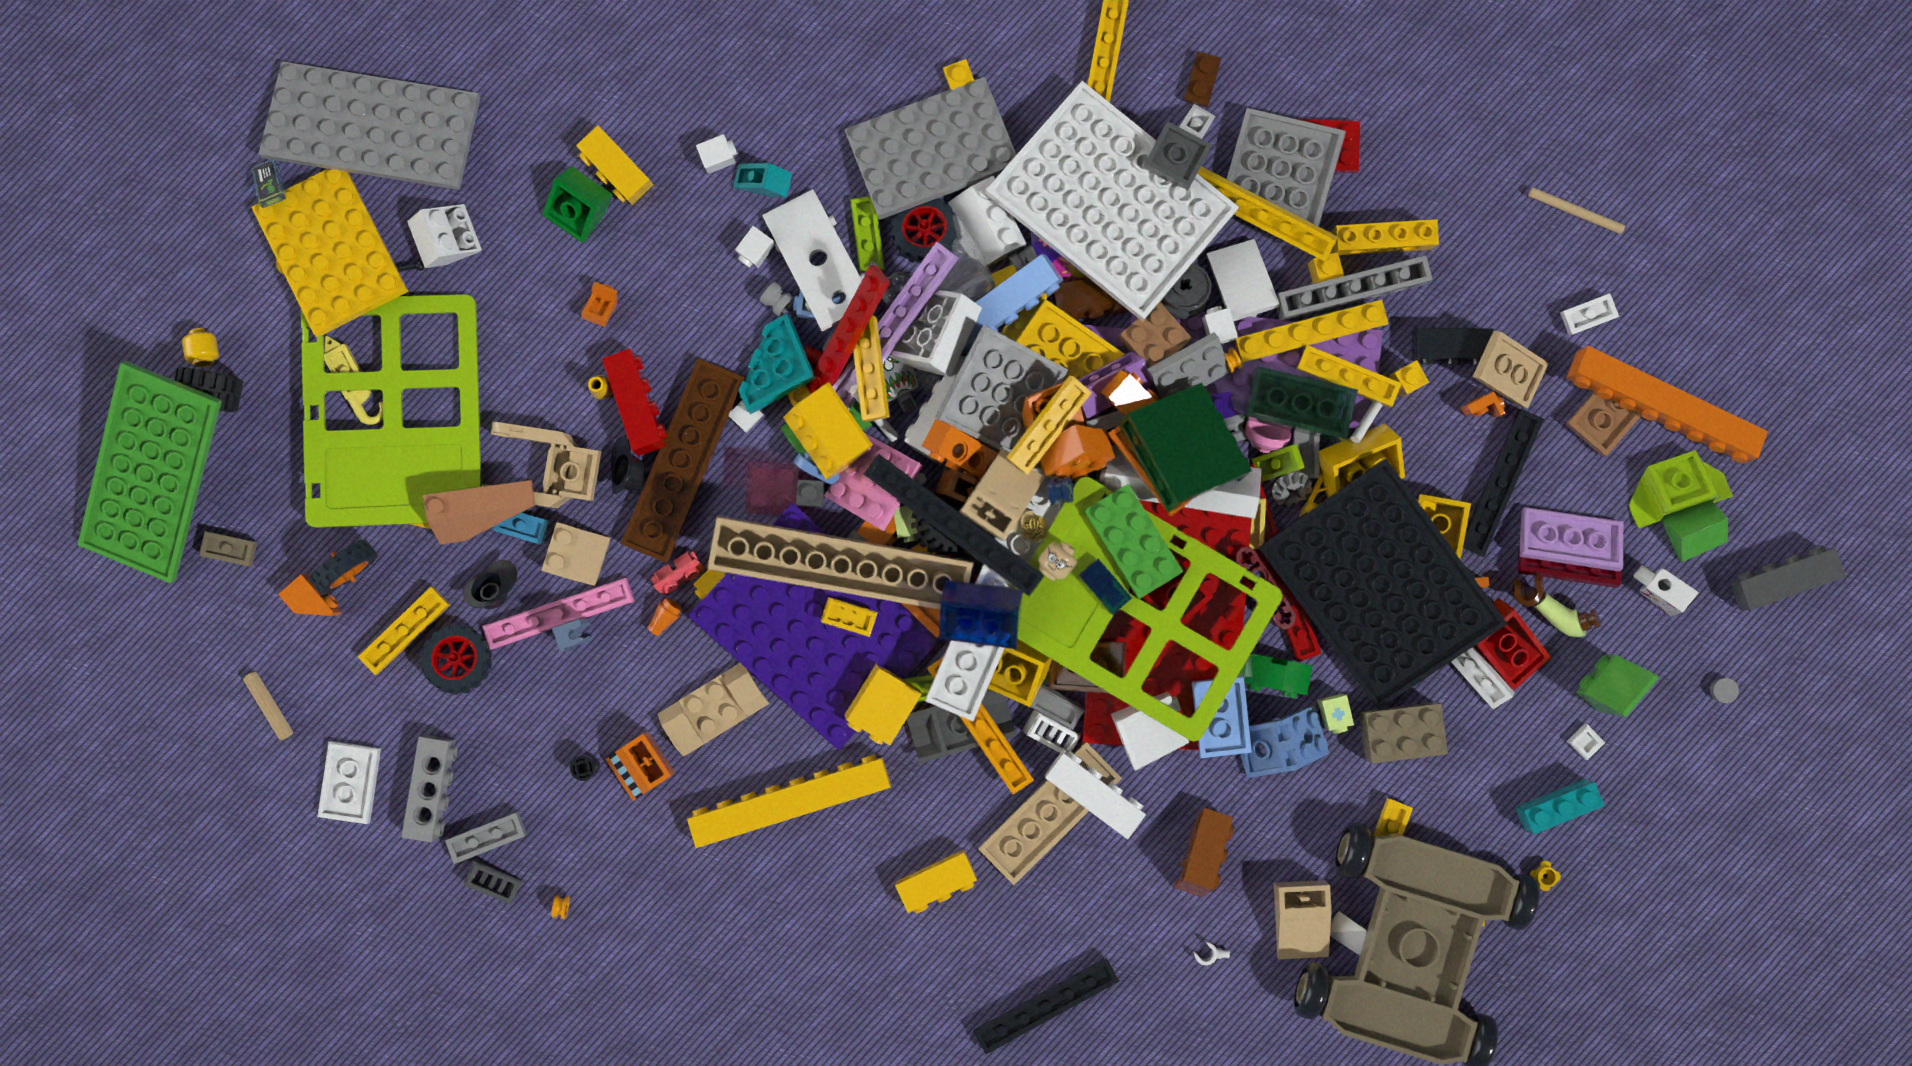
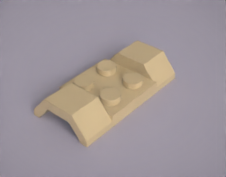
M739 663L658 713V717L674 747L683 756H686L767 706L770 702L760 691L749 670Z

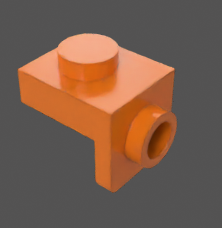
M594 282L592 294L581 313L582 319L605 327L617 306V290L609 285Z

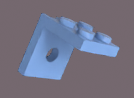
M1315 705L1305 707L1279 720L1249 725L1252 752L1240 755L1247 778L1298 770L1328 755V744L1324 738L1320 717L1317 714ZM1260 743L1265 746L1266 755L1261 752Z

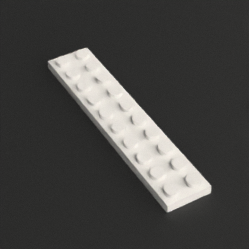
M1037 467L1033 469L1045 477L1006 540L1000 541L995 537L998 542L1028 564L1065 501H1059L1058 504H1050L1047 492L1048 479H1055L1057 481H1062V479L1045 475L1044 470ZM1031 517H1036L1039 520V524L1045 527V532L1042 536L1031 539L1028 534L1023 532L1022 526ZM985 564L982 566L925 701L971 721L976 716L1010 634L999 628L997 618L1015 588L1014 585Z

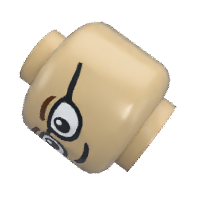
M1064 541L1062 544L1051 542L1039 556V564L1041 565L1039 570L1053 581L1065 579L1077 564V559L1073 555L1075 549Z

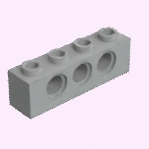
M431 735L419 736L401 838L433 842L438 840L439 836H442L445 823L442 821L443 811L447 810L449 797L446 796L447 787L451 785L453 780V771H450L452 761H455L457 756L456 739ZM433 757L440 761V768L438 770L431 766V759ZM428 782L433 783L436 787L434 795L429 794L427 791ZM424 807L431 811L432 816L430 820L423 817L422 810Z

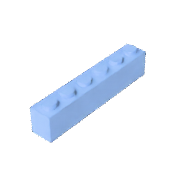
M1041 254L975 302L982 309L962 353L964 352L967 355L970 352L983 325L999 332L997 330L999 326L1004 323L1007 326L1019 318L1017 313L1024 308L1027 311L1032 309L1039 303L1038 298L1045 293L1049 296L1060 288L1058 284L1063 279L1047 255Z

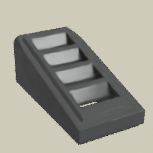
M474 859L464 880V886L510 905L522 883V880L477 859ZM478 870H481L483 873L477 882L474 878ZM487 875H493L488 886L483 885ZM500 878L502 881L496 891L493 887L497 879ZM508 881L512 884L507 895H504L502 892Z

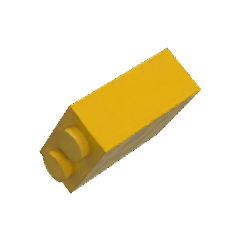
M876 663L844 715L846 720L849 721L847 725L857 732H861V730L870 734L869 738L880 745L883 742L891 745L922 695V692L919 688Z

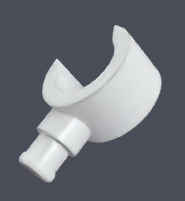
M1208 940L1205 941L1212 949V954L1209 958L1202 959L1193 951L1195 959L1202 965H1210L1216 959L1230 957L1229 950L1215 948Z

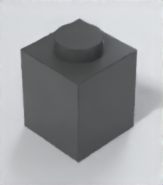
M798 480L796 505L824 508L825 482Z

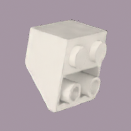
M464 204L421 209L407 221L425 268L448 265L482 251Z

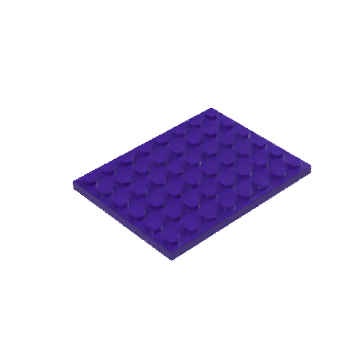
M793 502L772 524L828 535ZM726 573L688 614L696 624L838 750L856 732L847 725L849 721L846 720L844 715L875 664L877 663L893 674L905 679L941 640L939 636L936 637L900 602L733 573ZM828 597L877 611L870 637L821 622Z

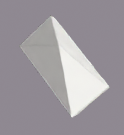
M1338 911L1331 921L1330 936L1360 956L1367 930Z

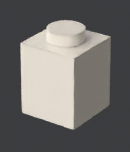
M724 134L696 145L708 174L736 163L733 157L737 154L733 141H727Z
M752 226L735 251L740 255L738 260L748 268L753 265L758 269L775 247V243L763 232Z
M1221 306L1208 309L1207 314L1202 317L1206 336L1215 332L1221 344L1234 341L1238 337L1229 308L1222 310Z

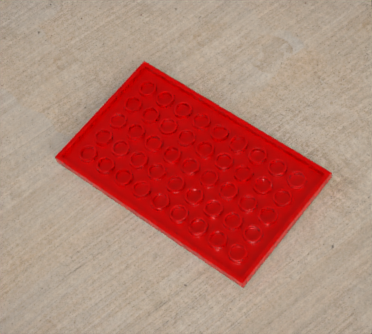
M1139 500L1143 508L1149 513L1230 559L1231 552L1235 547L1240 545L1250 547L1252 521L1250 517L1183 507L1170 516L1161 503ZM1175 535L1170 540V543L1180 549H1183L1187 543ZM1170 550L1175 559H1178L1188 569L1190 565L1189 560ZM1241 553L1242 559L1240 561L1246 562L1244 557L1247 553ZM1207 573L1201 584L1209 591L1213 598L1184 626L1229 651L1243 629L1246 594L1215 575ZM1241 578L1239 583L1246 587V584ZM1129 587V593L1136 597L1131 587ZM1143 597L1140 598V600L1149 605V603ZM1116 610L1102 633L1099 641L1126 642L1125 676L1151 633V628L1124 611ZM1168 640L1144 680L1141 689L1151 697L1164 692H1168L1171 698L1176 696L1181 711H1178V713L1190 718L1195 712L1192 681L1214 679L1218 673V668L1175 641ZM1085 692L1082 742L1123 746L1111 714L1130 705L1110 693ZM1188 740L1189 743L1178 748L1199 750L1198 741Z

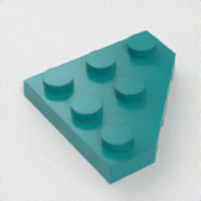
M787 314L764 326L760 346L758 349H755L748 366L750 370L745 382L742 381L739 388L746 411L750 414L816 379L791 317Z

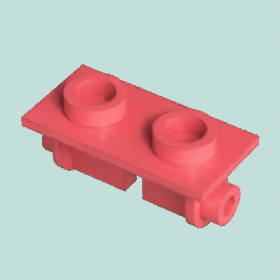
M687 551L673 560L677 567L675 570L672 569L670 564H667L653 573L654 576L651 577L654 583L653 586L663 596L674 592L679 585L687 580L696 578L705 569L698 561L694 551L690 553Z

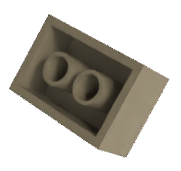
M1426 702L1359 711L1365 761L1369 763L1448 754L1441 703Z

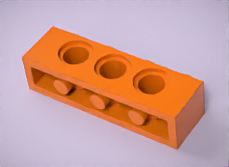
M935 419L922 444L923 448L930 451L929 457L941 463L943 460H946L945 466L959 472L963 470V474L976 480L982 479L999 454L954 426Z

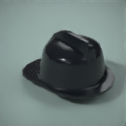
M623 436L616 440L611 453L612 491L615 494L620 493L622 489L639 491L644 488V463L641 459L631 454L629 441Z
M499 560L491 564L468 581L463 591L464 601L473 608L495 609L500 607L506 601L508 592L516 583L518 574L516 566L508 560Z

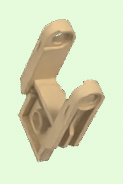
M493 422L492 435L551 444V448L548 450L543 480L544 491L543 493L534 492L536 505L558 509L571 498L593 501L601 451L579 448L571 435L564 432ZM482 484V487L492 486V485Z

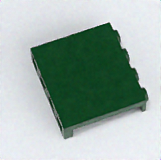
M1202 383L1128 412L1118 423L1168 513L1176 510L1183 503L1234 480L1239 482L1252 471L1248 459L1242 454L1235 437L1230 433L1222 414L1218 412L1210 393Z

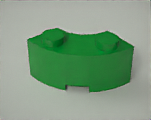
M1251 653L1238 676L1244 677V683L1247 684L1246 689L1261 692L1262 687L1281 690L1282 696L1296 698L1297 694L1307 695L1313 665Z

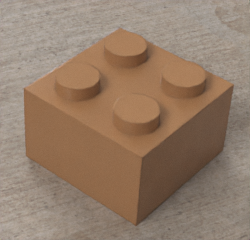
M1161 302L1157 304L1143 322L1138 318L1118 337L1130 352L1133 351L1144 358L1147 369L1179 352L1193 339Z

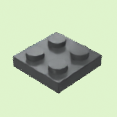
M1167 121L1143 167L1189 190L1212 144Z

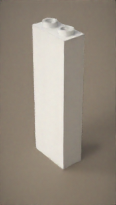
M1111 445L1115 458L1107 462V465L1101 469L1099 483L1104 484L1105 487L1113 492L1129 484L1138 500L1160 503L1119 449ZM1250 467L1252 471L1241 481L1234 480L1198 496L1184 507L1255 518L1260 498L1261 469Z

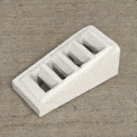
M1033 710L1023 728V732L1027 736L1059 753L1062 751L1066 754L1070 751L1072 752L1081 737L1080 734L1037 710ZM1050 724L1051 727L1045 737H1043L1042 735L1044 734L1046 728ZM1057 730H1061L1055 742H1052V739L1056 734ZM1066 734L1070 735L1064 747L1062 748L1060 744L1062 743Z

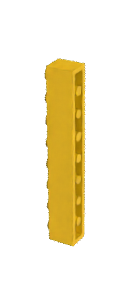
M876 754L861 758L862 763L853 765L852 761L838 765V770L830 773L828 769L813 773L814 778L804 780L803 776L790 780V785L780 788L779 784L765 788L766 793L756 795L754 791L741 795V800L732 803L731 799L716 803L717 808L708 810L707 806L693 810V815L687 821L695 847L699 848L891 788L883 756L877 758Z

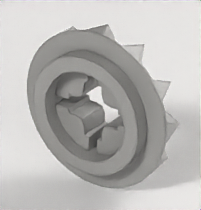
M1291 472L1283 475L1274 483L1272 495L1279 505L1285 504L1287 507L1292 503L1298 505L1301 499L1307 500V494L1312 493V482L1304 473ZM1297 488V491H1295V492H1294V491H1291V492L1288 491V489L1295 490V489Z

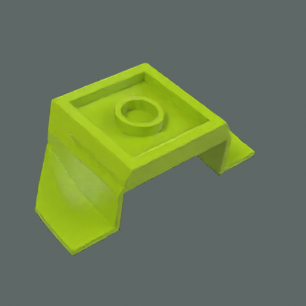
M1694 450L1648 466L1631 498L1629 509L1639 529L1659 522L1664 515L1708 500L1716 503L1733 497L1724 473L1703 462L1697 451Z

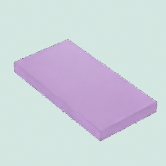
M1524 507L1521 510L1520 557L1621 571L1623 569L1624 522Z

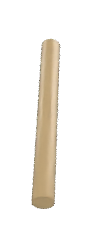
M1532 187L1528 193V197L1618 234H1622L1625 229L1624 224Z

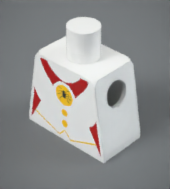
M1641 565L1633 575L1634 578L1644 584L1639 592L1670 617L1683 613L1699 593L1663 568L1652 572L1644 565Z

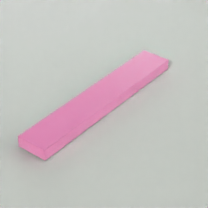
M623 578L482 627L489 648L492 650L552 630L553 627L635 602L628 579Z

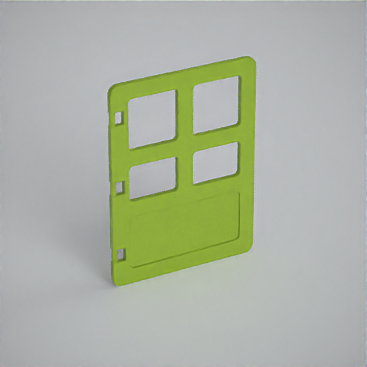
M470 295L399 296L362 315H378L381 317L382 369L378 372L326 373L324 370V335L318 337L317 342H309V329L311 328L301 310L305 519L310 526L321 528L427 524L423 495L482 487L477 306L473 297ZM412 314H457L459 367L446 370H402L401 317ZM459 388L460 425L456 427L404 428L403 391L405 389ZM381 390L383 392L384 425L381 429L328 431L326 429L325 395L327 392ZM310 406L319 407V420H311ZM320 483V498H312V484Z
M1082 477L1073 488V502L1064 503L1029 563L1042 573L1039 570L1041 566L1039 564V556L1051 542L1062 544L1064 541L1075 549L1073 555L1077 559L1076 566L1063 580L1056 579L1053 581L1045 576L1030 597L1015 587L998 615L997 624L1003 631L1190 741H1198L1206 732L1281 602L1282 593L1276 586L1146 511L1168 548L1190 562L1186 573L1165 609L1159 611L1129 593L1130 585L1084 513V510L1099 502L1104 494L1109 496L1113 491L1089 477ZM1173 535L1187 542L1183 549L1170 543ZM1207 573L1215 575L1257 601L1255 609L1229 651L1199 635L1180 622L1183 613ZM1242 576L1256 583L1252 590L1239 583ZM1116 610L1124 611L1151 628V633L1124 678L1117 677L1090 660L1091 652ZM1168 640L1175 641L1218 668V673L1190 718L1156 700L1141 689L1144 680Z

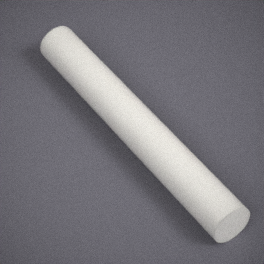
M853 385L850 387L849 392L860 404L858 385ZM885 418L873 420L891 442L898 439L899 435Z
M1372 402L1351 436V440L1354 443H1360L1381 409L1382 404Z

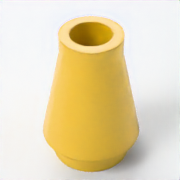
M606 375L592 377L588 382L589 391L596 399H607L613 393L608 376ZM600 381V382H601L600 388H599V389H595V386H597L598 382Z

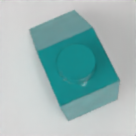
M770 163L738 164L733 188L769 197H787L792 172Z

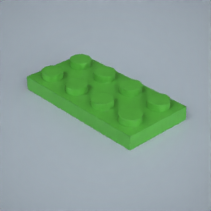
M1126 484L1084 510L1087 518L1138 599L1183 572L1129 484Z

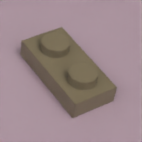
M205 531L199 556L252 567L258 542Z

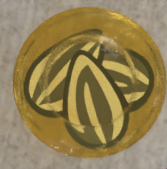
M1037 515L1027 517L1021 525L1022 535L1029 541L1043 539L1048 531L1046 521Z

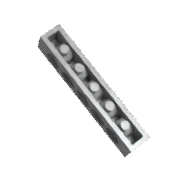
M1427 256L1280 292L1276 295L1280 303L1279 307L1276 308L1279 320H1289L1426 285L1433 280Z

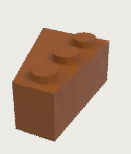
M1203 808L1198 813L1188 842L1190 845L1187 856L1181 862V866H1183L1179 881L1175 880L1173 888L1201 898L1213 891V889L1218 888L1221 880V874H1218L1220 864L1223 865L1228 854V850L1225 849L1226 842L1231 840L1234 832V826L1231 825L1233 817L1207 808Z

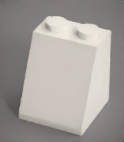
M1164 692L1153 697L1173 710L1181 711L1176 696L1171 698L1168 692ZM1132 706L1111 714L1134 770L1140 769L1189 743L1185 737Z

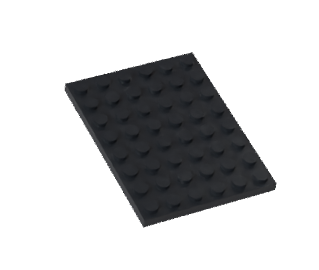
M1386 457L1259 546L1261 552L1377 709H1380L1507 625L1505 619Z

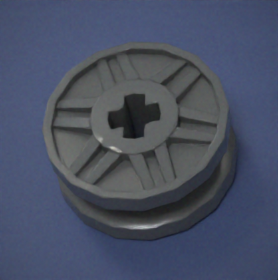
M1192 263L1160 302L1174 318H1192L1204 310L1211 293V281L1208 274L1200 266Z

